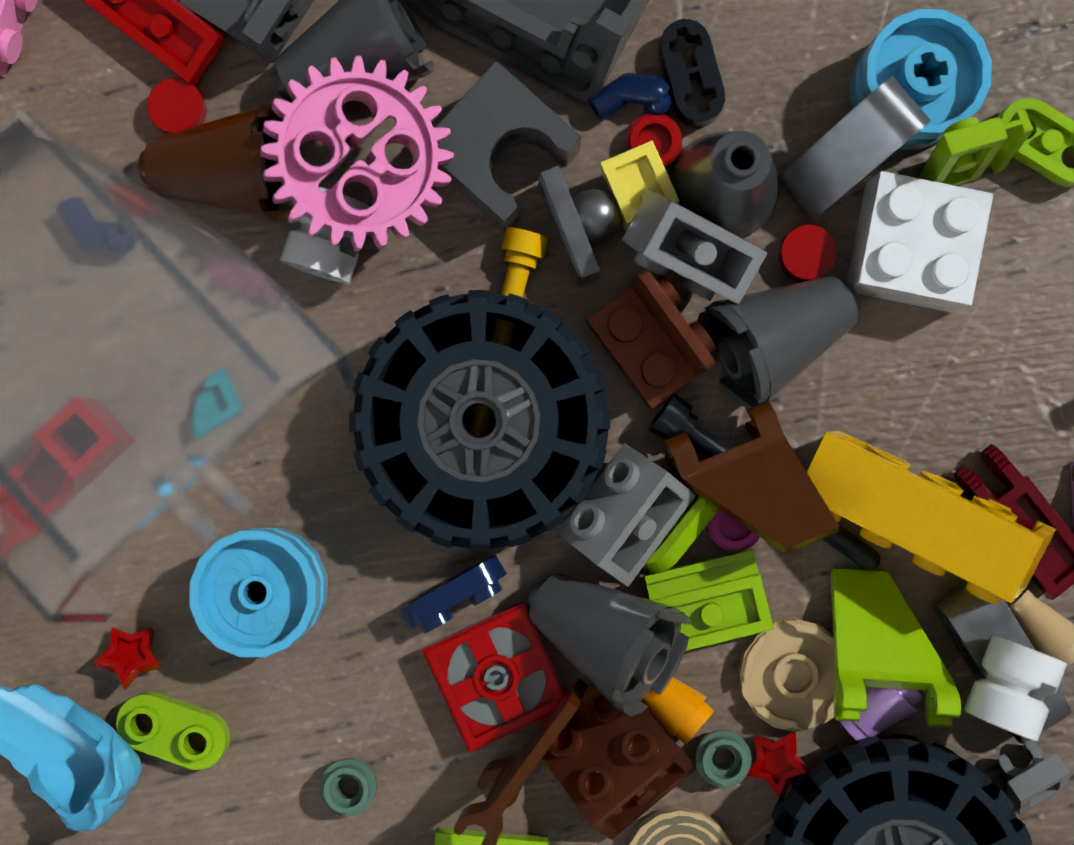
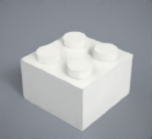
M880 171L865 184L846 282L854 287L857 294L951 313L972 306L994 193Z

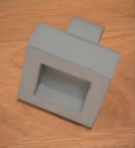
M1029 740L1023 745L1026 755L1032 761L1031 765L1027 768L1020 769L1013 766L1005 754L999 756L1000 772L1008 780L1006 795L1014 804V808L1019 815L1068 788L1071 774L1057 753L1043 760V752L1033 740Z

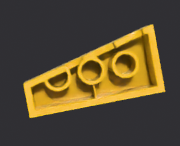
M841 431L825 433L807 470V474L837 522H840L843 517L861 526L862 529L859 534L880 547L891 549L893 544H896L914 553L911 561L932 574L944 576L946 571H949L968 581L965 589L989 603L998 605L1001 599L1012 603L1026 589L1056 531L1055 528L1037 520L1033 529L1030 530L1015 523L1018 517L1011 512V508L991 499L985 500L976 496L973 497L972 501L961 497L963 489L952 481L922 470L919 475L908 471L911 464Z

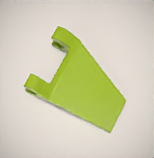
M832 568L830 576L835 654V720L856 722L860 720L859 711L865 712L867 708L865 687L927 691L925 704L927 726L951 728L952 717L959 718L961 716V700L954 679L935 651L889 572Z

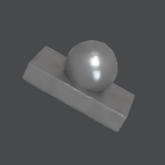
M559 165L540 172L538 187L576 283L582 285L597 279L600 274V268L590 244L605 243L614 237L619 230L622 217L614 197L606 191L591 189L581 192L572 200Z

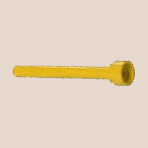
M506 228L501 250L506 252L503 262L508 264L501 295L508 296L510 293L523 297L530 269L536 270L538 260L544 261L549 242L548 237L523 229ZM495 319L489 342L510 347L516 324L506 320ZM480 404L472 408L467 428L476 437L483 438L489 434L494 411L488 405Z

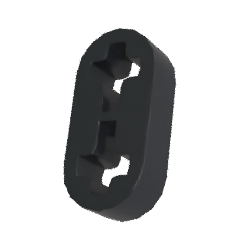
M679 19L671 23L664 30L659 45V59L665 80L670 85L669 93L673 97V109L678 119L685 125L693 128L706 127L712 124L720 115L725 103V89L711 39L706 28L697 21ZM684 35L687 43L696 42L698 45L694 48L691 56L692 68L687 69L681 52L672 53L671 51L675 47L677 36ZM696 79L700 93L705 96L711 95L713 98L709 101L705 113H699L696 105L687 106L685 103L692 93L690 80Z

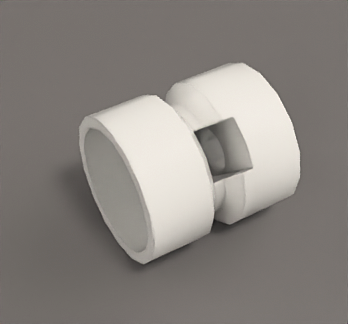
M319 187V189L323 192H327L329 190ZM343 194L345 202L353 209L365 210L370 208L369 205ZM306 216L299 220L301 223L299 229L289 231L279 261L300 271L327 280L350 284L359 258V254L352 247L350 235L343 234L336 247L332 248L329 244L330 230L322 228L317 235L310 239L307 237L311 220Z
M993 634L981 663L987 671V676L984 679L974 681L963 711L1000 728L1038 741L1049 713V709L1043 702L1044 697L1056 694L1068 663Z

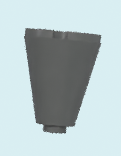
M339 0L275 58L277 71L272 73L271 77L281 98L291 103L293 100L287 91L288 82L292 79L305 88L309 87L306 72L310 66L315 67L324 78L327 77L331 58L336 57L343 71L350 72L355 57L361 56L365 72L372 74L380 60L386 61L387 79L393 81L399 73L406 70L408 72L407 82L433 73L434 64L432 60L422 64L419 52L428 46L405 0Z
M748 131L713 132L695 139L681 151L673 164L670 174V181L680 201L679 205L741 238L750 236L767 222L775 209L779 196L778 172L769 148L759 136Z
M827 276L743 296L740 304L729 299L715 301L705 307V311L699 313L697 321L713 340L716 350L710 354L716 362L720 361L727 377L719 380L720 384L736 403L747 409H753L767 403L851 330L858 322V311L860 310L861 303L856 290L850 283L842 282L835 276Z
M555 574L548 579L540 580L534 586L528 599L531 622L617 710L629 716L640 714L649 707L641 702V700L650 690L659 695L664 691L678 669L687 648L689 637L681 633L680 630L681 623L690 625V617L670 605L563 574Z

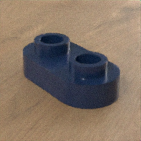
M494 554L398 609L409 630L420 625L424 634L452 619L454 616L449 608L469 597L471 603L475 606L500 592L502 587L498 580L507 573L497 555Z

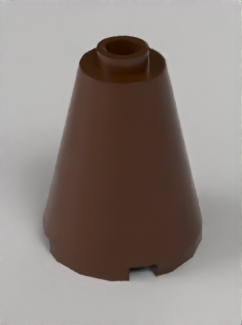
M273 104L263 105L151 139L139 156L138 167L140 177L145 184H148L150 190L159 196L273 220L288 219L291 210L295 206L289 205L290 201L274 204L273 196L283 186L282 182L264 181L263 178L265 170L277 165V161L260 156L261 146L277 142L276 139L263 132L265 121H283L273 111ZM300 146V147H299V150H300V155L302 156V149H301V146Z

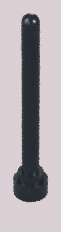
M675 393L662 406L648 428L649 431L662 440H667L685 432L694 449L707 458L732 449L697 424L698 417L691 412L693 406ZM839 525V532L822 538L823 541L865 570L871 571L880 565L881 557L879 553L841 525Z

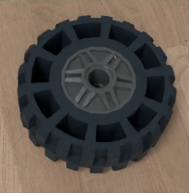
M468 290V294L451 297L446 294L429 300L430 304L415 312L409 310L394 322L396 326L384 338L379 337L368 352L371 356L363 373L358 372L353 387V392H356L354 410L349 412V432H354L357 451L353 452L358 470L359 472H364L372 487L369 491L380 506L385 505L397 517L396 522L412 533L417 531L431 538L432 543L448 548L457 546L471 548V551H491L492 548L509 545L515 547L530 542L531 538L547 530L551 531L558 526L578 504L582 503L591 490V485L599 469L602 468L607 452L608 430H610V409H608L603 376L591 357L589 348L580 336H576L559 316L548 309L544 310L529 303V299L510 293L508 296L489 293V290ZM495 319L506 320L516 324L510 347L489 342ZM480 404L491 407L497 419L493 432L483 438L471 434L467 428V416L470 410Z
M894 734L892 739H879L877 736L855 740L854 745L841 750L835 745L820 753L819 755L822 760L806 773L793 777L791 780L793 788L786 798L778 799L771 814L774 821L771 833L766 834L764 844L1033 845L1026 825L1016 817L1013 811L1014 804L1001 788L995 785L983 772L952 750L940 744L921 742L915 736Z

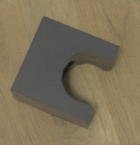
M497 60L435 127L450 128L451 134L444 141L438 143V148L454 153V158L449 163L439 165L437 169L448 174L451 177L450 183L504 232L507 227H512L519 219L518 206L513 196L501 190L492 178L493 165L499 155L514 145L522 143L534 144L548 151L556 163L567 166L580 152L581 136Z

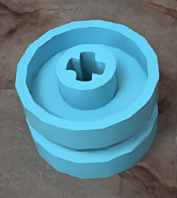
M917 9L895 17L876 35L870 46L861 54L850 77L849 101L852 109L855 108L883 82L894 76L931 120L930 123L898 149L919 151L938 144L947 127L960 120L971 118L982 107L991 87L992 60L983 37L967 20L945 10Z
M255 527L238 531L217 540L199 558L190 579V609L198 629L217 648L238 657H267L289 648L319 621L328 599V575L319 553L302 536L281 527ZM257 581L262 583L267 591L266 597L258 599L253 592V588L259 585Z

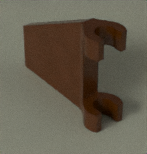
M769 401L753 409L746 408L751 421L746 422L745 427L752 438L751 441L699 462L694 447L685 432L664 440V445L669 452L668 455H665V461L673 476L680 483L785 554L839 532L837 521L788 443L777 415Z
M578 678L517 753L507 758L494 760L485 766L478 779L477 787L483 790L491 780H496L486 801L470 804L463 809L454 827V832L460 836L467 826L476 824L484 828L487 833L481 845L497 844L503 830V813L505 809L517 800L524 781L577 711L588 684Z

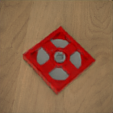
M524 601L422 648V653L468 753L547 717L567 693L536 626L530 620V612Z

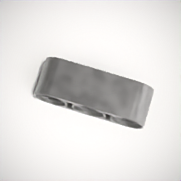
M891 76L778 177V181L813 221L923 129L931 120L895 77Z
M966 585L933 604V609L939 621L976 680L984 679L987 676V671L981 663L993 634L1035 650L1003 599L1000 600L998 605L989 603L968 592L965 589ZM1059 687L1056 694L1044 697L1043 702L1049 709V713L1041 733L1071 715L1069 704ZM1010 732V734L1020 744H1024L1030 740L1026 737Z

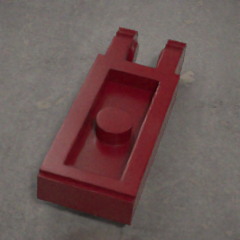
M990 444L980 453L986 466L1007 486L1003 491L994 497L982 483L980 477L967 466H963L953 474L954 478L971 500L976 496L985 500H994L1011 508V512L1018 517L1015 523L1032 530L1038 520L1056 529L1031 577L1045 597L1054 600L1074 584V534L1030 478L1022 476L1012 462L1008 460L1007 456L998 447Z

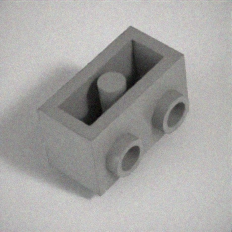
M651 189L648 190L622 238V241L638 251L633 260L634 262L660 276H665L668 269L677 272L685 277L681 283L683 287L709 301L717 293L740 304L767 255V252Z
M624 443L593 484L585 499L573 510L557 534L597 566L629 587L696 495L666 470Z

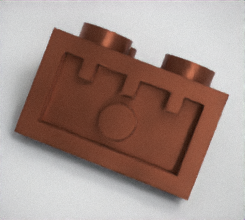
M646 268L636 276L630 288L587 318L585 322L648 408L652 410L717 363L710 354L716 350L711 337L697 321L689 325L676 308L682 300L675 288L664 275L654 278Z
M594 685L585 691L577 711L542 757L590 826L611 840L697 769L685 751L668 736L648 709L640 714L629 716L617 710Z

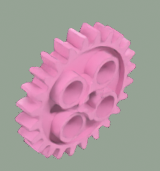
M361 56L355 57L350 72L343 71L336 57L331 58L328 76L325 78L315 67H308L306 78L309 87L305 88L300 83L291 79L288 82L287 91L293 103L275 98L272 105L273 111L283 121H265L263 127L264 133L277 140L276 143L263 145L260 149L261 157L277 161V165L268 168L263 174L264 181L282 182L283 186L273 196L274 204L291 200L295 206L291 210L287 221L291 224L304 216L310 219L311 222L307 237L310 239L317 235L322 228L330 230L329 244L332 248L336 247L343 234L350 235L354 251L362 249L366 235H371L378 249L384 248L387 245V230L389 229L401 241L409 236V230L405 220L409 219L414 224L422 227L428 221V218L420 205L423 204L428 207L437 208L443 201L431 187H445L451 181V177L448 174L437 169L439 165L447 164L454 158L453 152L438 148V143L444 141L451 134L450 128H433L431 123L441 112V106H431L424 109L420 102L427 91L425 85L409 93L404 89L408 72L403 70L393 81L387 79L386 61L380 60L373 74L365 72ZM354 100L364 103L371 111L372 122L362 126L350 123L343 115L342 105ZM387 118L395 120V127L373 145L365 159L366 163L362 160L357 161L327 192L319 189V183L343 163L350 150L349 146L353 149L359 148ZM309 140L321 141L330 150L331 161L325 166H312L304 161L300 155L299 147ZM391 143H399L406 146L412 153V167L398 169L390 165L385 157V146ZM354 182L365 185L372 193V206L365 210L353 209L347 205L343 198V187L348 183Z

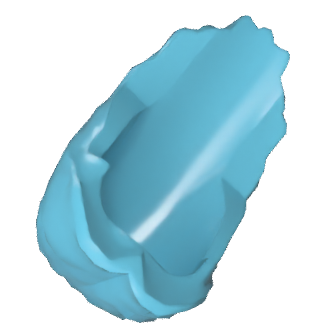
M37 684L18 686L16 689L0 686V755L8 759L13 768L28 779L32 792L45 800L56 811L55 813L59 815L60 820L67 829L78 832L94 831L98 826L108 823L110 818L124 806L127 797L138 784L142 771L140 757L107 722L98 715L81 707L67 696L53 694L45 687Z

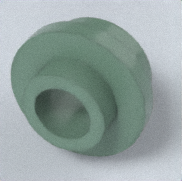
M724 729L706 734L699 741L694 756L695 765L701 777L709 784L717 787H731L741 782L748 774L752 761L751 752L745 740L737 733ZM720 748H727L732 752V759L725 766H717L712 762L714 752Z
M343 758L332 763L324 772L320 782V794L324 804L332 812L342 816H354L365 811L371 805L377 791V781L374 772L366 763L355 758ZM343 777H353L359 784V791L353 795L345 794L340 789V779Z

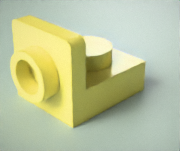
M653 140L600 162L601 171L620 210L625 233L649 189L679 204L680 201Z

